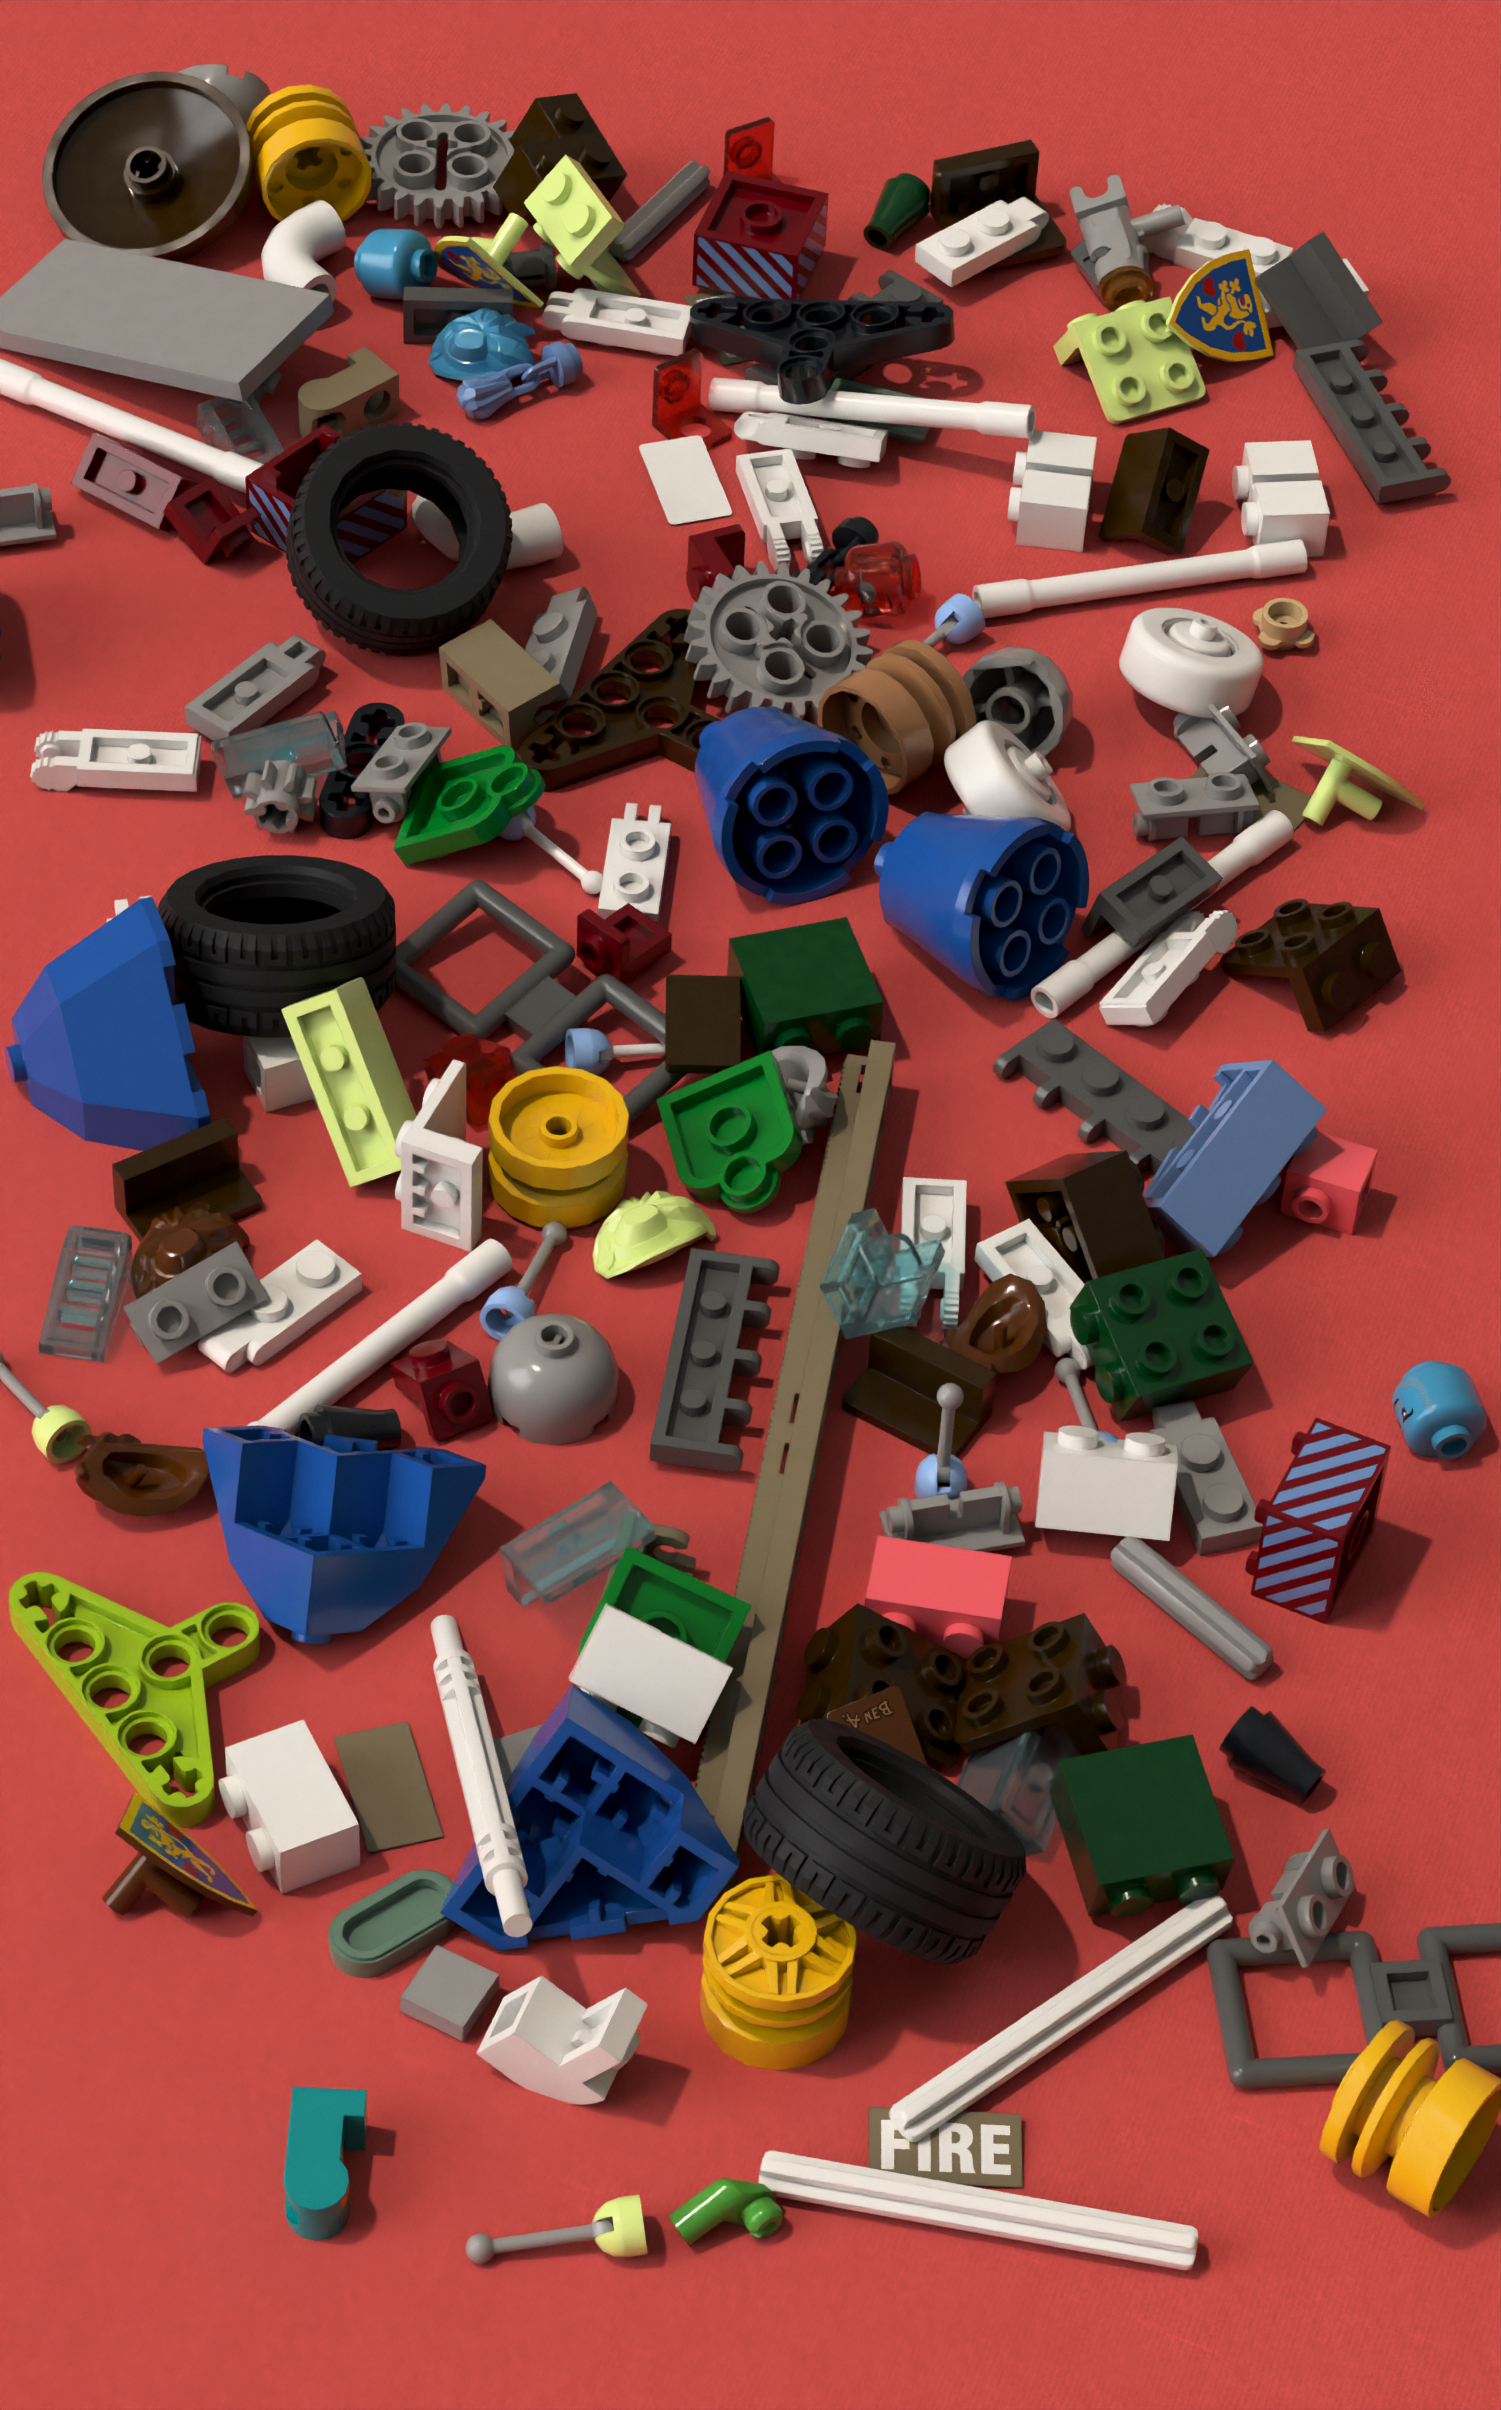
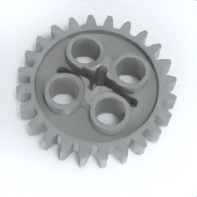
M443 103L439 112H433L427 104L421 105L420 114H414L410 110L403 108L401 109L400 120L385 115L383 117V127L371 125L369 127V137L360 138L372 170L371 189L366 200L377 199V210L379 211L394 207V219L396 220L402 219L408 214L414 215V225L419 226L426 218L434 220L436 228H441L445 219H452L458 227H463L464 217L471 216L477 222L483 223L484 211L501 215L502 201L495 192L493 185L515 152L509 142L515 130L506 131L507 121L504 119L490 123V112L484 111L476 117L471 116L470 106L468 105L461 108L458 113L451 112L448 103ZM441 140H447L446 188L440 191L437 190L438 148Z
M758 561L753 575H750L741 565L735 567L731 579L719 573L716 576L713 588L707 586L702 588L698 602L693 603L687 620L688 626L683 641L690 645L685 659L687 662L698 663L693 676L694 680H711L706 696L709 699L723 694L728 697L725 712L728 714L740 706L745 709L775 706L781 708L785 713L802 720L806 716L812 724L819 726L818 706L826 690L851 673L865 669L873 654V650L866 647L871 634L870 630L857 628L862 612L860 610L844 611L849 595L843 593L831 597L827 594L831 583L829 579L821 581L816 586L809 583L810 569L807 568L802 570L797 578L790 576L789 568L785 562H781L777 574H770L763 561Z

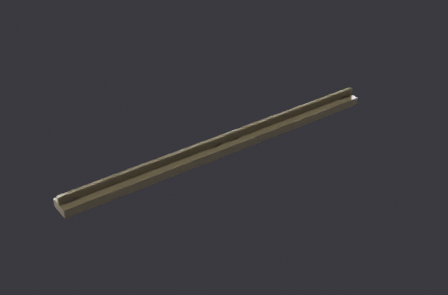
M871 1040L868 1057L848 1054L843 1063L837 1092L838 1098L831 1120L804 1259L790 1319L788 1337L780 1368L778 1386L775 1392L769 1429L762 1455L756 1493L753 1499L736 1590L734 1591V1597L751 1604L752 1607L725 1661L733 1670L709 1716L694 1789L739 1861L745 1837L743 1810L754 1792L892 1089L896 1043ZM862 1073L864 1074L861 1093H857L860 1076ZM796 1401L798 1402L795 1420L794 1423H790L794 1403ZM786 1451L788 1454L784 1474H781L784 1452ZM738 1869L721 1891L727 1892L735 1887Z

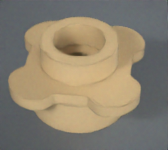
M1276 598L1270 600L1263 608L1257 609L1253 613L1252 622L1260 629L1258 643L1263 648L1269 650H1289L1295 646L1307 648L1314 642V633L1307 629L1308 611L1299 601L1290 598Z

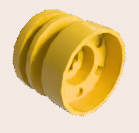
M310 84L288 86L268 95L253 109L246 127L254 145L256 180L263 201L274 218L281 222L295 211L317 200H323L336 210L343 222L363 206L371 189L372 170L360 142V136L355 127L353 116L341 97L330 89Z
M779 1874L751 1878L725 1892L708 1914L703 1942V1975L700 1993V2011L706 2032L723 2053L750 2067L781 2071L807 2066L831 2052L847 2028L857 1943L854 1926L816 1903Z
M1395 2019L1389 2021L1376 2034L1344 2076L1335 2094L1330 2114L1322 2131L1319 2149L1322 2155L1337 2164L1345 2161L1354 2152L1351 2168L1353 2173L1362 2179L1371 2176L1389 2156L1393 2157L1386 2185L1388 2194L1428 2218H1432L1445 2208L1464 2183L1496 2125L1501 2113V2079L1466 2058L1456 2060L1438 2080H1435L1434 2075L1441 2051L1439 2043L1428 2037L1421 2040L1412 2049L1415 2038L1413 2028Z

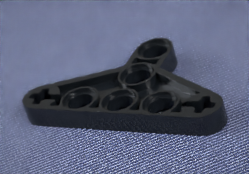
M712 298L700 301L690 309L692 339L696 343L777 368L779 397L785 402L798 405L814 403L824 398L829 391L835 372L939 350L949 346L955 340L953 310L948 305L937 302Z

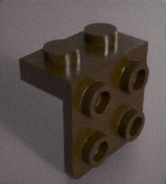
M1032 140L934 160L930 213L941 230L999 200L1010 204L1021 197H1026L1046 211L1035 195L1040 152ZM1049 215V221L1041 230V234L1036 242L981 272H989L1002 267L1061 255L1066 250L1067 240Z
M1295 899L1283 903L1274 910V916L1258 929L1241 935L1235 941L1236 946L1220 959L1225 973L1289 978L1307 1031L1324 1033L1401 972L1380 908L1352 906L1349 902H1338L1329 905L1308 903L1305 899Z
M859 1603L828 1628H820L815 1632L804 1654V1662L808 1665L805 1691L797 1707V1718L801 1720L800 1724L811 1719L827 1720V1715L830 1711L890 1687L897 1686L902 1692L927 1765L939 1772H946L958 1763L960 1747L954 1740V1734L957 1726L956 1716L960 1682L963 1679V1670L966 1664L961 1656Z
M1085 1613L1060 1622L1045 1623L1032 1632L999 1644L990 1643L973 1652L969 1659L964 1660L966 1664L963 1670V1679L960 1682L956 1716L957 1726L954 1734V1740L963 1752L969 1753L1055 1722L1060 1723L1081 1756L1116 1749L1117 1731L1123 1727V1717L1119 1705L1121 1685L1126 1682V1669L1118 1650L1113 1645H1105Z

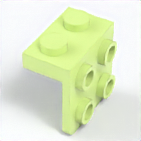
M565 155L524 202L537 220L533 225V229L544 241L558 249L560 253L556 256L557 262L576 279L580 280L586 275L599 291L640 297L641 293L607 248L626 225L581 164Z
M1170 296L1145 303V300L1132 301L1119 307L1114 312L1100 316L1097 313L1080 316L1067 324L1068 330L1053 346L1060 366L1084 360L1104 415L1112 424L1125 423L1199 401L1205 394L1206 388L1190 346L1165 325L1173 305Z

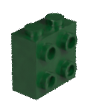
M847 917L729 938L727 976H740L741 1018L757 1056L781 1046H805L818 1051L822 1056L869 1048L871 1040H881L884 1002Z
M1202 1248L1089 1280L1069 1307L1071 1311L1070 1324L1073 1334L1081 1345H1086L1096 1368L1095 1381L1102 1399L1106 1403H1111L1119 1423L1151 1414L1155 1407L1188 1400L1195 1401L1232 1390L1253 1365V1360Z
M1193 1734L1059 1760L1049 1794L1089 1917L1110 1912L1115 1917H1129L1145 1911L1155 1903L1179 1899L1181 1903L1191 1904L1196 1900L1211 1898L1218 1891L1223 1890L1235 1858Z

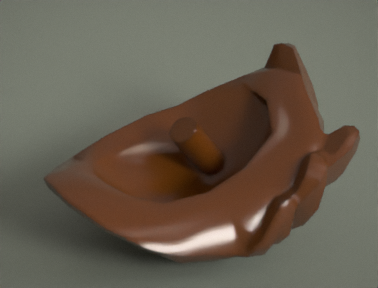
M205 1202L195 1203L185 1212L177 1206L172 1214L164 1212L161 1217H155L151 1222L150 1229L139 1244L132 1261L131 1283L136 1299L237 1241L241 1250L250 1246L249 1236L237 1224L235 1219L221 1212L210 1214L211 1206Z
M1008 1274L995 1280L984 1291L965 1321L958 1328L947 1329L944 1333V1339L939 1341V1344L996 1372L997 1383L1001 1375L1019 1372L1032 1364L1040 1352L1047 1329L1045 1302L1032 1281Z
M103 1432L100 1436H80L77 1444L88 1449L83 1456L82 1462L74 1470L78 1486L87 1496L100 1501L104 1506L121 1514L146 1517L173 1512L196 1497L209 1475L205 1451L200 1448L142 1444L139 1439L130 1434L117 1436L111 1432Z

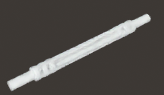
M440 1615L434 1618L430 1625L437 1654L433 1670L485 1886L491 1894L496 1896L504 1932L511 1937H521L531 1930L532 1920L524 1892V1887L528 1881V1874L474 1660L468 1652L464 1651L456 1619L450 1615Z

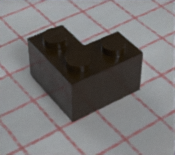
M573 93L535 98L509 140L515 152L493 185V188L508 213L519 215L528 223L529 227L533 226L537 220L524 202L565 155L581 164L608 202L611 201L627 173L578 94Z
M1127 1150L1067 1154L1005 1181L1019 1222L1030 1219L1047 1240H1055L1061 1257L1084 1284L1092 1279L1166 1259L1164 1255L1166 1249L1164 1235L1157 1223L1151 1219L1142 1194L1144 1191L1142 1174L1137 1165L1130 1160Z

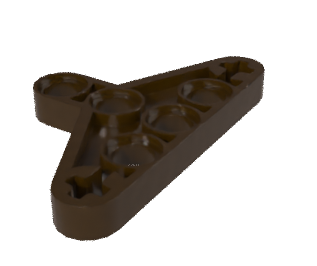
M673 609L661 614L523 741L519 747V758L529 769L537 770L545 780L544 791L558 790L656 755H660L695 773V762L699 750L694 746L699 744V737L708 724L722 720L694 707L699 681H695L693 676L698 663L686 661L685 657L690 644L683 641L691 610ZM641 663H653L660 666L661 669L655 672H641L636 670L634 666ZM608 694H619L628 700L619 704H610L603 702L599 698ZM654 718H667L676 724L668 728H656L647 722ZM572 726H586L594 730V732L589 735L578 736L569 734L565 730Z

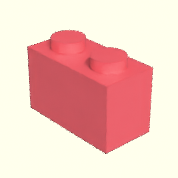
M878 1535L865 1598V1607L952 1651L963 1659H969L978 1648L990 1643L999 1644L1012 1556Z

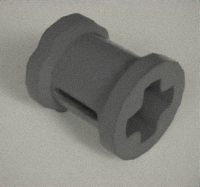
M548 243L541 244L538 250L512 252L502 265L528 289L544 287L546 292L556 291L557 268L553 248Z

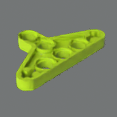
M48 1572L30 1573L14 1582L9 1591V1610L11 1624L15 1632L141 1797L180 1828H189L206 1820L215 1807V1787L204 1689L245 1669L256 1660L260 1653V1625L255 1612L249 1607L236 1602H223L211 1606L169 1628ZM38 1601L44 1608L52 1605L53 1621L55 1624L49 1627L48 1617L37 1605L29 1607V1604ZM225 1627L241 1629L248 1635L245 1641L233 1647H224L211 1640V1636L216 1631ZM71 1642H82L94 1649L92 1655L78 1662H69L57 1655L58 1650L62 1646ZM167 1657L182 1659L189 1665L184 1673L175 1677L157 1675L152 1670V1667L156 1662ZM106 1688H118L124 1690L130 1696L124 1704L115 1708H104L92 1701L96 1693ZM143 1734L159 1736L166 1742L160 1751L151 1755H140L128 1748L131 1740ZM174 1769V1779L182 1790L186 1792L195 1790V1795L186 1798L180 1791L171 1794L168 1772Z

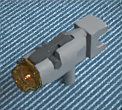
M1119 175L1108 177V190L1099 197L1090 198L1085 196L1081 187H1073L1069 192L1083 237V241L1071 251L1073 261L1089 281L1096 294L1101 298L1103 305L1111 312L1132 301L1145 300V303L1151 301L1154 288L1149 275V253L1147 248L1140 244V242L1145 241L1148 236L1185 225L1179 204L1133 219Z

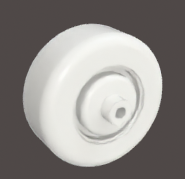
M1154 608L1140 613L1132 621L1119 658V667L1125 680L1137 692L1149 700L1183 714L1214 719L1208 708V705L1212 703L1218 710L1227 704L1235 716L1241 714L1250 706L1264 668V659L1257 645L1248 636L1219 619L1186 609Z
M990 720L981 721L946 749L944 754L945 769L955 791L966 806L963 808L964 815L1037 817L1053 822L1065 831H1070L1071 816L1059 789L1049 776L1053 772L1052 767L1041 753L1036 751L1032 754L1004 726Z

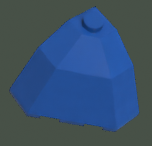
M153 897L138 900L43 968L12 1017L14 1045L5 1046V1058L13 1083L23 1081L32 1106L85 1141L145 1151L211 1123L205 1090H202L188 1056L189 1053H194L196 1050L185 1003L176 1005L174 965L176 964L170 938Z
M260 1425L204 1428L202 1442L230 1563L264 1618L292 1630V1639L310 1644L332 1642L333 1634L361 1632L420 1588L486 1475L487 1465L444 1449L418 1446L417 1449L377 1451L378 1441L329 1434L324 1436L323 1446L289 1434L286 1432V1429Z
M572 1684L536 1733L505 1784L528 1874V1881L524 1887V1892L532 1920L531 1930L521 1937H511L504 1932L496 1896L491 1894L485 1886L475 1841L442 1905L440 1913L499 1951L529 1947L530 1940L570 1934L571 1940L627 1932L628 1925L667 1919L669 1920V1925L699 1921L739 1868L740 1861L687 1776L631 1721Z

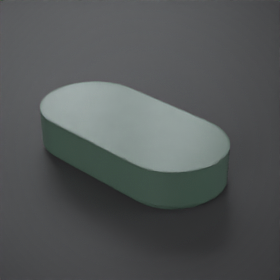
M411 1871L341 1911L331 1922L328 1932L329 1954L334 1965L345 1974L353 1977H375L387 1972L447 1936L457 1923L440 1912L453 1882L447 1876L436 1871Z

